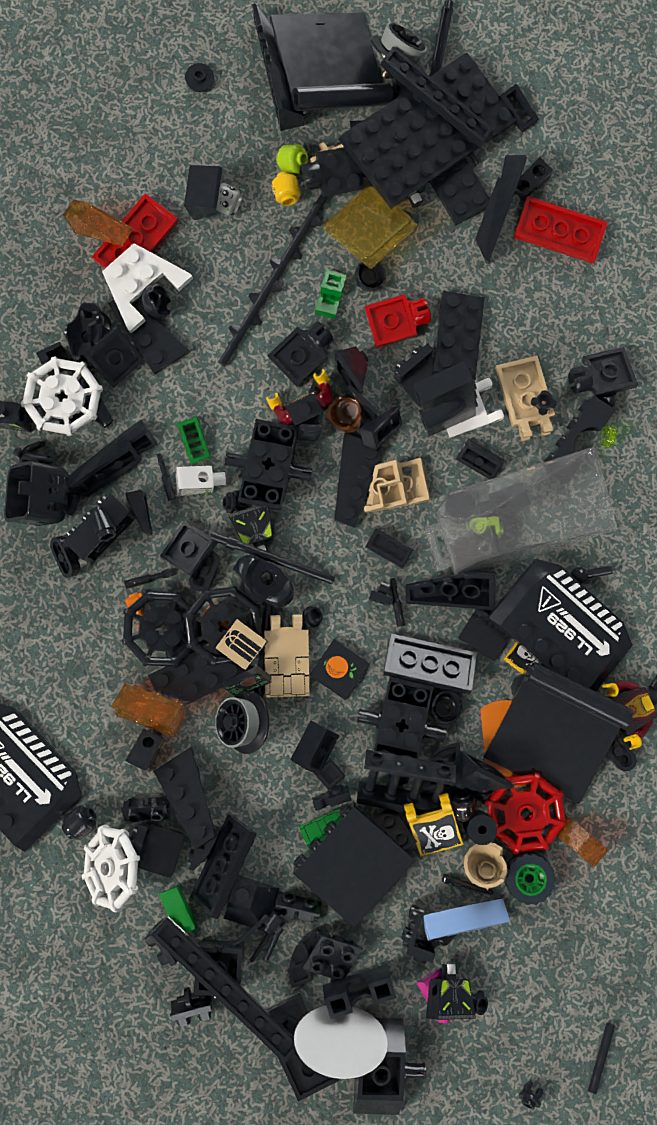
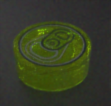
M606 425L603 428L600 439L601 446L610 448L614 444L617 433L615 427Z

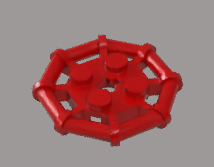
M537 772L511 777L506 775L505 777L514 785L531 783L530 790L516 791L513 787V789H510L512 794L506 799L504 804L498 801L508 789L495 790L490 798L485 801L488 816L495 821L497 826L496 838L513 850L515 854L533 850H548L549 845L563 827L567 826L562 790L556 789ZM537 786L550 794V797L544 799L536 793ZM553 802L556 818L550 817L549 805ZM496 808L503 810L504 822L498 825ZM524 808L532 811L528 819L520 815ZM549 823L554 824L543 838L541 835L543 828ZM509 828L517 835L516 840L514 841L503 830ZM537 836L539 841L522 842L525 837Z

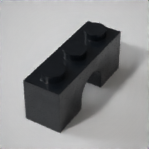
M387 964L322 985L324 1001L331 1020L353 1013L352 1007L359 1000L370 998L377 1005L397 998Z

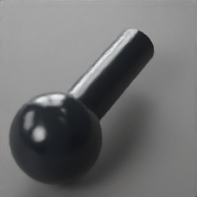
M612 566L589 570L576 567L571 571V575L581 584L585 583L588 578L613 574Z

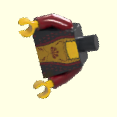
M322 369L323 372L320 376H317L316 373L313 375L319 385L318 389L284 406L278 393H274L276 397L273 399L266 397L270 408L274 411L280 423H292L293 426H296L328 409V404L332 401V394L329 386L330 378L324 369Z
M623 680L603 684L602 688L607 687L608 694L605 696L633 709L631 722L625 729L620 728L622 734L630 735L624 738V742L631 741L630 750L639 748L642 744L641 740L654 724L653 719L657 717L654 707L657 705V690L648 694L645 687H639L635 682Z

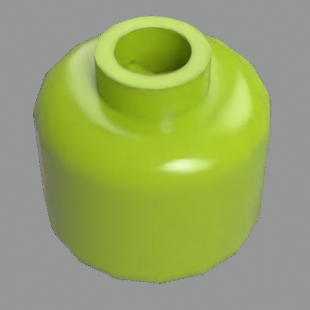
M286 144L279 149L276 161L282 172L287 171L290 174L300 173V166L308 162V155L302 145Z

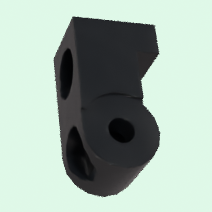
M539 157L521 175L515 193L525 201L527 196H530L550 179L553 169Z

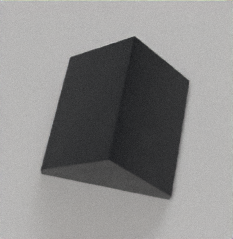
M190 165L184 207L193 220H199L217 209L222 167Z

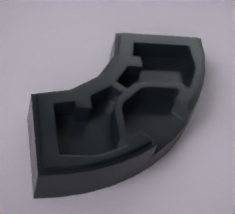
M318 927L303 936L293 951L289 968L292 988L313 980V973L303 970L302 966L317 941H314V936L316 932H320Z

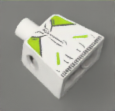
M212 466L177 467V496L212 493L214 486L226 485L225 472L213 473ZM199 478H204L206 482L199 481Z

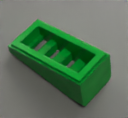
M194 417L177 423L190 464L211 458L198 418ZM196 425V429L187 432L183 430L185 427ZM194 433L199 434V437L190 440L186 439V436ZM198 441H201L202 445L197 447H189V444ZM204 449L205 453L192 456V452Z

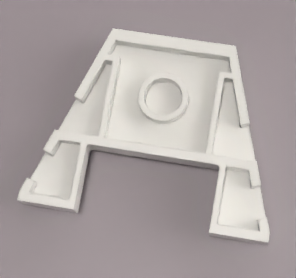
M136 244L131 245L102 271L130 333L134 332L145 322L143 316L131 304L143 294L148 285L155 284L165 276L180 291L193 279L190 273Z

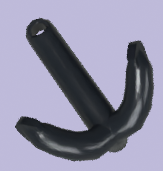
M43 441L32 443L24 447L23 450L19 447L13 450V454L19 457V463L26 462L27 460L43 464H52L54 462L51 456L31 453L36 449L43 448L45 446Z

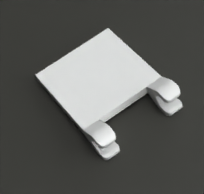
M490 378L476 383L477 389L475 391L478 397L476 399L478 403L476 416L447 428L449 438L503 420L504 414L502 410L487 415L479 392L492 388Z

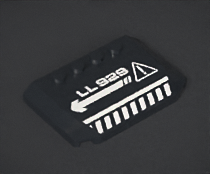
M540 559L532 561L486 617L499 630L508 634L541 665L594 691H597L633 645L623 621L561 565Z
M0 704V831L14 846L25 852L83 793L80 790L76 771L16 708Z

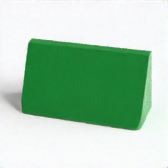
M179 884L158 894L167 915L186 933L197 928L196 920Z

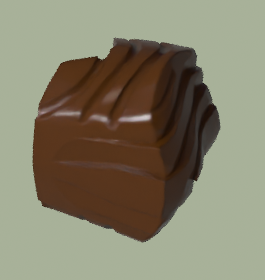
M340 396L334 399L328 406L327 417L339 430L345 433H352L362 425L364 417L361 407L356 400Z

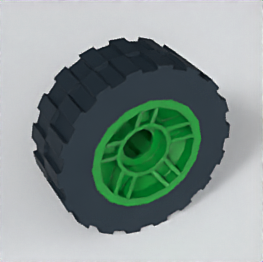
M529 851L518 853L515 857L510 858L509 863L506 864L507 875L504 881L509 893L517 901L523 902L526 905H537L539 902L546 901V898L551 896V892L555 888L554 882L556 881L554 870L550 866L551 864L537 853H530ZM532 874L534 880L526 881V876Z

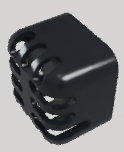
M32 461L12 465L7 475L4 507L5 520L7 522L35 526L62 522L66 517V506L68 504L67 494L69 492L68 481L70 478L67 470L60 466Z

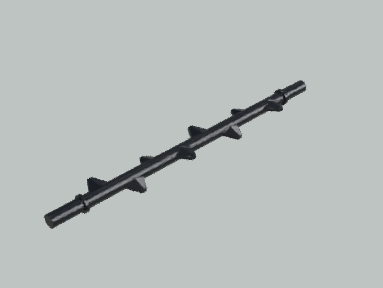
M321 193L317 201L313 203V207L301 227H290L289 232L293 240L281 259L271 258L269 261L274 271L260 293L249 294L253 305L241 325L229 326L233 338L228 342L226 350L218 361L223 367L227 365L234 351L238 349V345L250 325L260 326L262 324L258 315L259 310L270 292L282 291L278 279L291 259L301 260L302 254L298 247L311 226L322 225L318 214L323 210V206L329 196L322 197Z

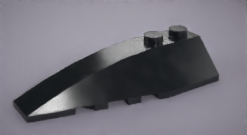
M252 4L253 17L280 131L304 126L307 110L295 111L272 26L258 5Z

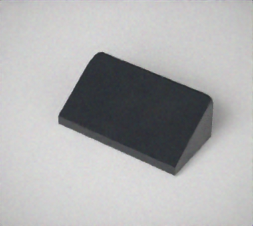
M469 438L456 457L457 461L493 481L505 461Z

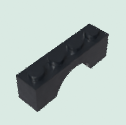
M595 396L588 401L585 399L578 408V411L581 413L577 418L573 417L566 427L569 431L565 436L562 434L555 443V446L558 448L554 454L550 452L543 462L546 464L543 471L563 484L571 479L580 465L574 449L577 436L584 431L599 432L605 427L615 411L614 408Z

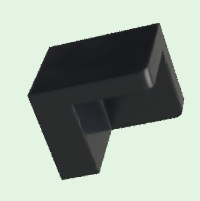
M60 342L36 352L42 365L49 362L51 357L71 361L65 347ZM54 369L47 374L49 376L55 375Z

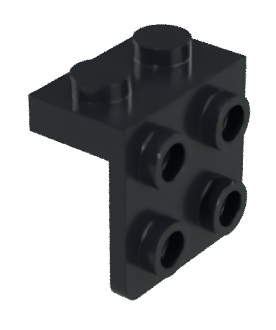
M429 343L424 347L421 345L411 353L412 357L406 361L404 359L395 367L394 379L419 407L421 405L415 394L413 384L434 375L432 374L434 361L432 353L434 349Z
M146 821L140 823L138 827L135 826L131 840H134L132 846L137 856H140L138 868L165 877H171L185 838L184 834Z
M417 900L416 905L412 904L408 914L410 924L409 927H404L401 940H403L402 945L405 947L406 954L413 956V960L422 964H426V962L433 963L435 951L432 943L416 938L424 913L422 901Z

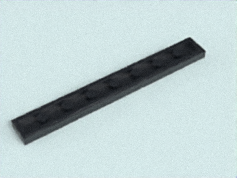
M167 915L151 932V936L280 1060L286 1063L296 1052L294 1036Z

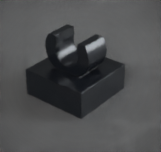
M381 582L378 592L372 590L368 600L390 606L393 597L386 595L389 584Z

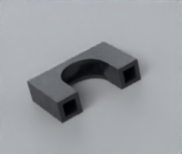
M464 361L413 384L415 394L422 407L419 410L420 418L429 437L476 416V407H478L476 401L478 397L475 391L477 389L475 384L476 376L471 367L467 368Z

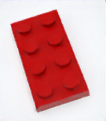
M145 193L92 255V259L105 269L133 244L153 253L178 224L179 220Z
M527 196L513 238L593 264L608 222Z

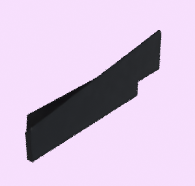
M527 155L505 156L501 178H497L475 238V242L486 264L490 262L525 167Z
M140 420L73 471L69 475V492L79 493L81 496H90L141 462L142 459L139 454L158 445L143 421Z

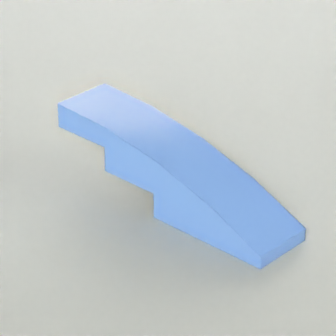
M503 899L467 905L422 916L428 940L510 922Z

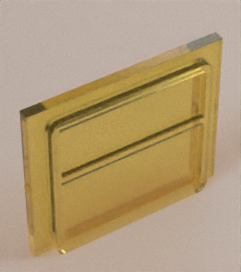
M367 185L364 187V190L355 195L321 227L367 267L372 269L417 229L418 224L411 220V217L398 206L390 209L377 190Z

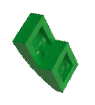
M326 270L315 314L332 319L336 318L347 275Z

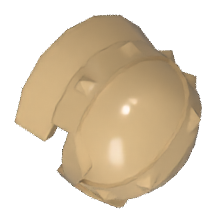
M489 843L487 845L475 844L468 850L464 859V869L472 883L488 890L505 881L507 865L501 856L503 848L495 843Z

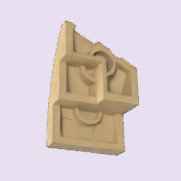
M418 458L403 463L394 460L375 465L367 505L364 507L365 512H375L431 501L423 459ZM412 466V477L403 475L402 468Z

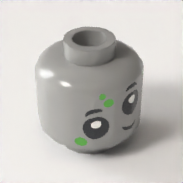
M227 183L220 184L217 209L215 210L227 216L232 213L236 214L242 201L240 191Z

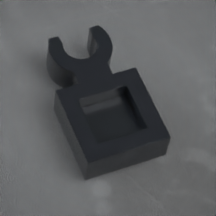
M337 785L332 787L330 791H327V794L312 797L315 811L329 805L333 807L352 801L348 785Z

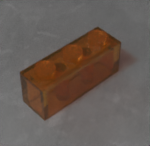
M124 684L111 705L118 717L172 737L176 736L187 716L181 701L174 698L171 700L167 699L158 692L150 693L138 685Z

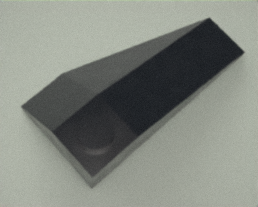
M466 572L409 583L405 586L406 604L493 610L496 598L495 573Z

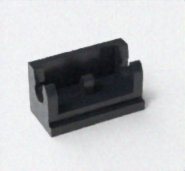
M310 720L290 760L305 770L320 775L340 735Z

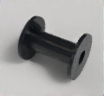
M477 810L475 817L463 822L465 833L478 845L491 843L497 835L495 821L484 811Z

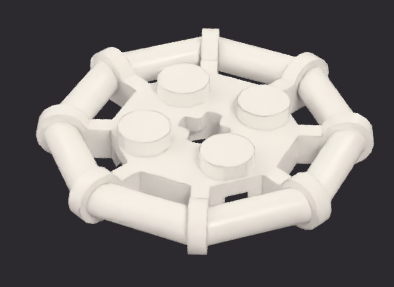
M51 357L49 362L32 373L28 372L26 375L28 378L21 407L25 408L39 431L46 430L72 436L73 432L90 421L96 420L98 417L96 413L103 388L93 377L85 362L79 363ZM60 368L76 372L73 376L60 373ZM54 369L55 375L49 376L44 382L39 379ZM81 376L84 377L90 386L89 388L83 389L78 380ZM35 384L41 386L39 398L32 399ZM65 392L68 398L59 402L57 395ZM86 395H91L89 408L86 409L84 408ZM41 405L46 412L44 418L40 416L34 406ZM84 413L83 416L70 423V419L74 414ZM52 418L62 419L65 424L50 423V420Z
M105 824L98 828L96 835L84 846L86 853L82 880H85L92 896V903L95 906H103L111 909L113 912H119L132 894L137 893L138 886L136 882L140 856H137L131 844L128 831L110 828ZM109 837L114 838L112 844L109 842ZM121 847H123V849H124V851H125V853H126L127 858L125 857V855H124V853H123ZM122 888L124 891L118 896V890Z

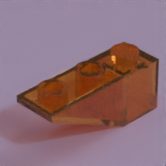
M75 199L62 214L75 234L121 246L133 230L132 227L94 205Z

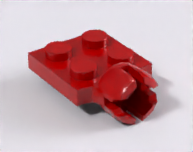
M403 294L364 306L376 349L417 337L416 329L431 322V312L427 306V300L421 298L415 301H408L406 295Z

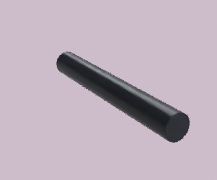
M607 1022L588 1087V1091L593 1094H597L615 1029L614 1024Z

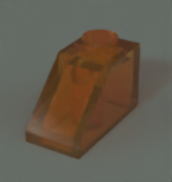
M567 816L565 819L567 826L563 827L557 836L588 864L595 867L609 850Z

